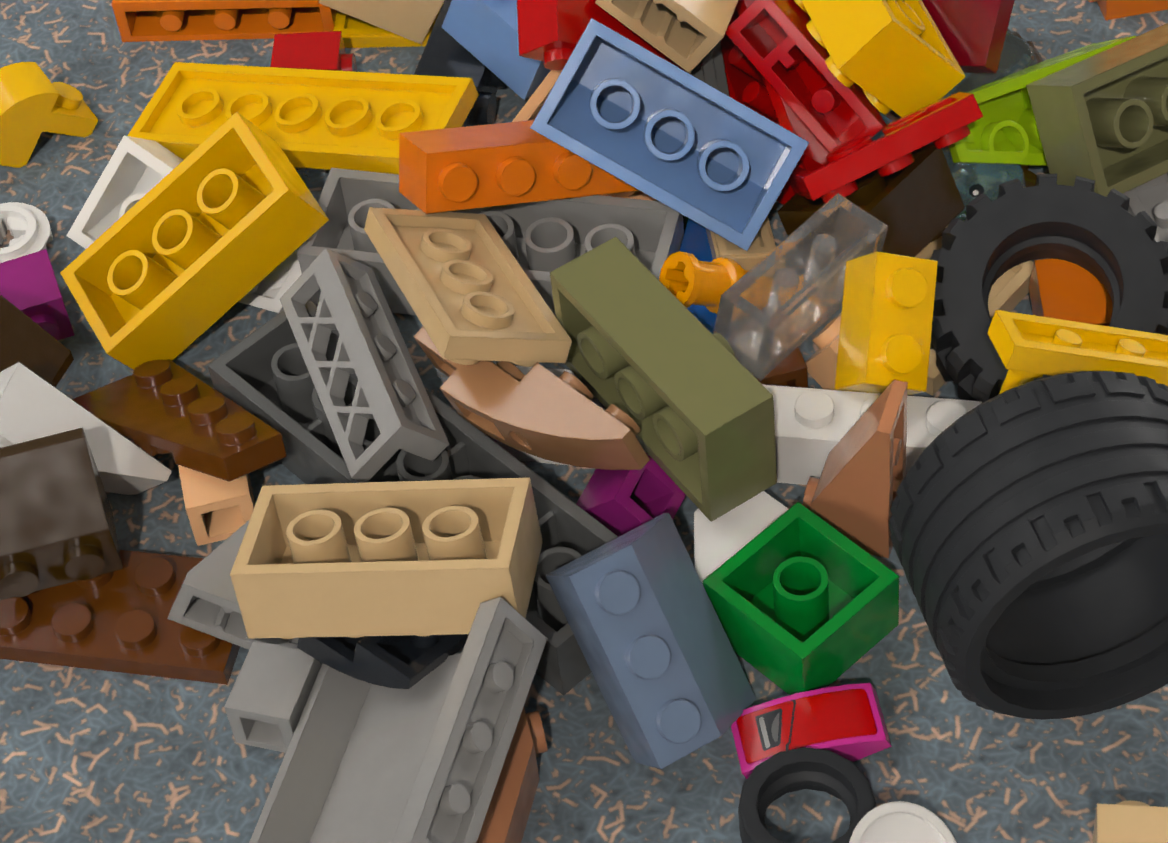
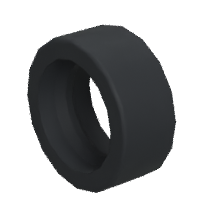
M802 747L779 752L757 765L742 786L738 807L742 843H784L774 838L767 831L765 824L767 808L773 801L784 794L803 789L824 791L844 802L850 815L849 829L843 836L832 843H849L859 821L876 807V800L870 781L852 761L830 750Z

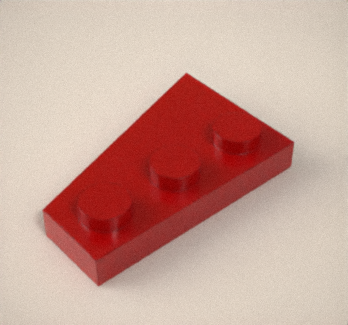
M965 92L955 93L892 121L882 128L884 136L875 141L872 140L871 136H865L857 140L852 139L834 147L832 152L826 156L828 161L826 165L809 171L803 162L798 163L788 181L793 192L812 201L821 197L824 204L833 203L858 190L855 180L878 170L882 177L912 164L915 160L911 152L931 142H934L936 149H940L962 140L971 133L968 124L982 118L983 114L973 94Z

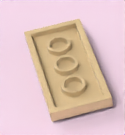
M369 207L364 230L443 359L463 365H473L479 361H508L524 367H533L537 362L566 363L572 343L571 338L485 214L458 212L425 214L422 210Z

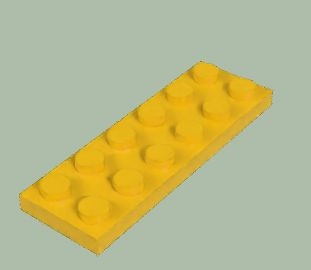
M174 62L127 136L154 140L181 159H185L233 114L238 112L275 140L294 167L326 170L340 168L399 174V133L462 127L479 95L473 79L465 77Z

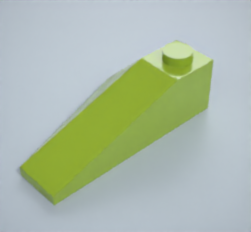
M1136 36L1093 43L1047 59L966 92L974 95L983 117L968 124L971 133L967 137L949 145L953 163L1047 166L1026 85Z

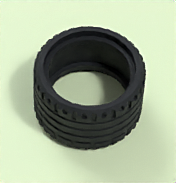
M1080 371L1058 374L1007 390L981 403L942 431L922 452L897 490L898 495L892 503L889 529L892 534L890 537L893 547L904 569L908 583L917 599L930 634L956 689L960 690L966 699L975 702L977 706L1019 718L1046 720L1071 718L1111 709L1136 700L1167 685L1168 387L1164 384L1156 383L1154 379L1125 372Z

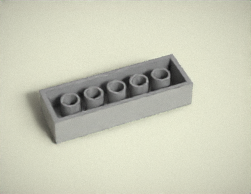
M331 168L318 199V204L329 221L299 247L297 256L301 273L310 266L325 248H328L373 269L392 313L416 315L366 234L364 227L369 207L407 210L420 209L399 192V174ZM593 195L447 211L485 214L554 315L555 309L550 279L551 271L617 237L659 280L661 268L665 260L672 253L680 250L684 236L683 215L659 201ZM320 288L309 299L314 304H318L321 294Z

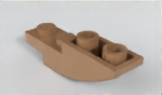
M423 326L413 336L435 368L449 377L440 387V390L456 412L486 435L525 453L576 467L605 470H641L650 460L636 438L641 431L637 423L623 410L613 404H610L606 410H603L591 400L594 396L591 391L571 373L564 371L557 377L538 362L526 375L508 361H499L497 364L491 361H479L473 365L458 364L442 358Z

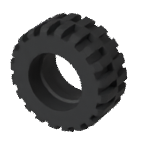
M1037 174L1036 186L1022 188L1021 181L1016 178L999 184L998 198L992 202L987 195L980 194L966 205V219L964 221L959 218L951 220L942 233L941 249L933 250L931 260L938 261L930 349L936 352V366L945 382L954 381L958 385L957 397L961 400L982 401L983 403L999 395L1008 369L1005 368L987 334L992 321L988 310L989 293L992 285L1006 271L1030 260L1043 258L1066 260L1092 273L1103 284L1111 297L1113 308L1110 327L1168 335V242H1156L1155 235L1158 225L1146 211L1139 212L1133 217L1128 213L1130 198L1116 189L1110 190L1107 197L1094 192L1095 180L1076 176L1074 186L1058 185L1057 174ZM1043 375L1042 377L1035 378L1034 380L1050 377L1052 375Z

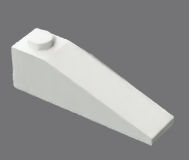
M124 135L66 236L87 249L178 166L183 159L154 140ZM296 249L238 302L276 313L282 312L284 309L280 298L302 274L297 256L298 250Z

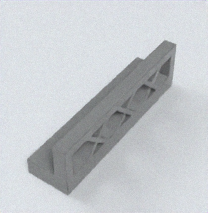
M325 248L283 294L280 302L351 478L363 483L368 482L399 449L434 461L449 445V442L373 269ZM320 288L321 294L315 317H309L305 304ZM331 330H338L339 338L333 361H327L325 355ZM350 373L356 374L358 382L352 406H346L344 396ZM375 419L381 434L364 451L362 445L368 420Z

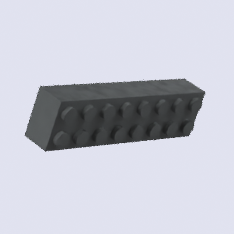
M309 300L305 307L309 317H315L317 305ZM284 310L207 365L213 387L216 391L281 433L287 457L278 461L304 483H363L352 479ZM331 330L325 355L327 361H333L339 338L338 330ZM350 373L344 396L346 406H352L358 382L356 374ZM426 390L449 445L434 461L399 449L368 482L530 477L542 537V547L525 619L547 637L535 673L564 696L588 676L591 670L546 575L616 539L618 536ZM375 419L368 420L362 445L364 451L381 434Z

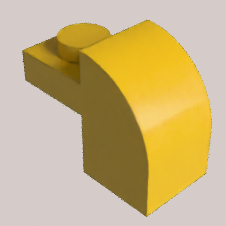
M19 62L0 68V165L16 168L27 165L42 131L84 138L93 133L98 118L83 100L82 93L75 87L63 82L51 83L36 62Z

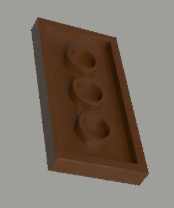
M120 550L123 566L121 570L101 574L89 580H78L35 591L23 597L0 600V659L228 685L240 649L238 645L167 619L187 573L204 558Z

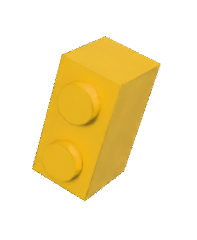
M874 252L846 261L834 390L882 394L893 380L908 382L907 395L926 392L938 261L884 252Z

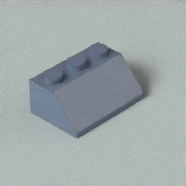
M663 513L546 575L628 750L636 763L658 769L672 764L722 736L741 716L743 710L747 709L755 701L754 692L669 513Z

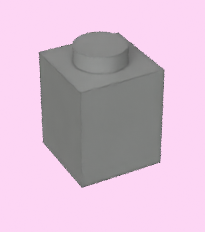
M253 640L224 706L236 743L286 753L321 668L320 661L297 648V644L281 643L276 645Z

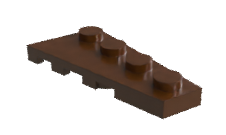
M170 359L145 362L134 369V374L72 399L122 436L133 439L135 445L149 455L173 453L175 464L228 482L287 457L280 432Z

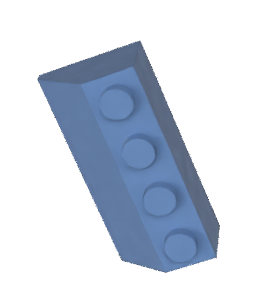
M592 18L530 129L746 251L749 249L809 144L805 139Z

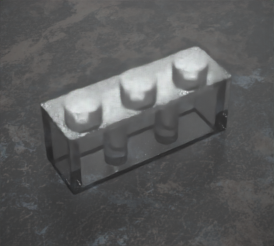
M837 193L721 295L713 333H720L732 347L736 359L753 376L761 381L842 307L846 261L874 252H882L889 226Z

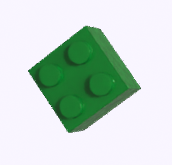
M800 502L793 505L702 581L734 652L788 695L828 687L899 625V575Z

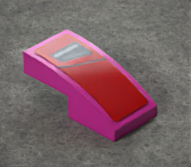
M871 683L825 687L777 698L744 709L741 716L731 725L741 771L746 779H748L757 765L783 751L802 747L830 750L855 762L892 747L876 689Z

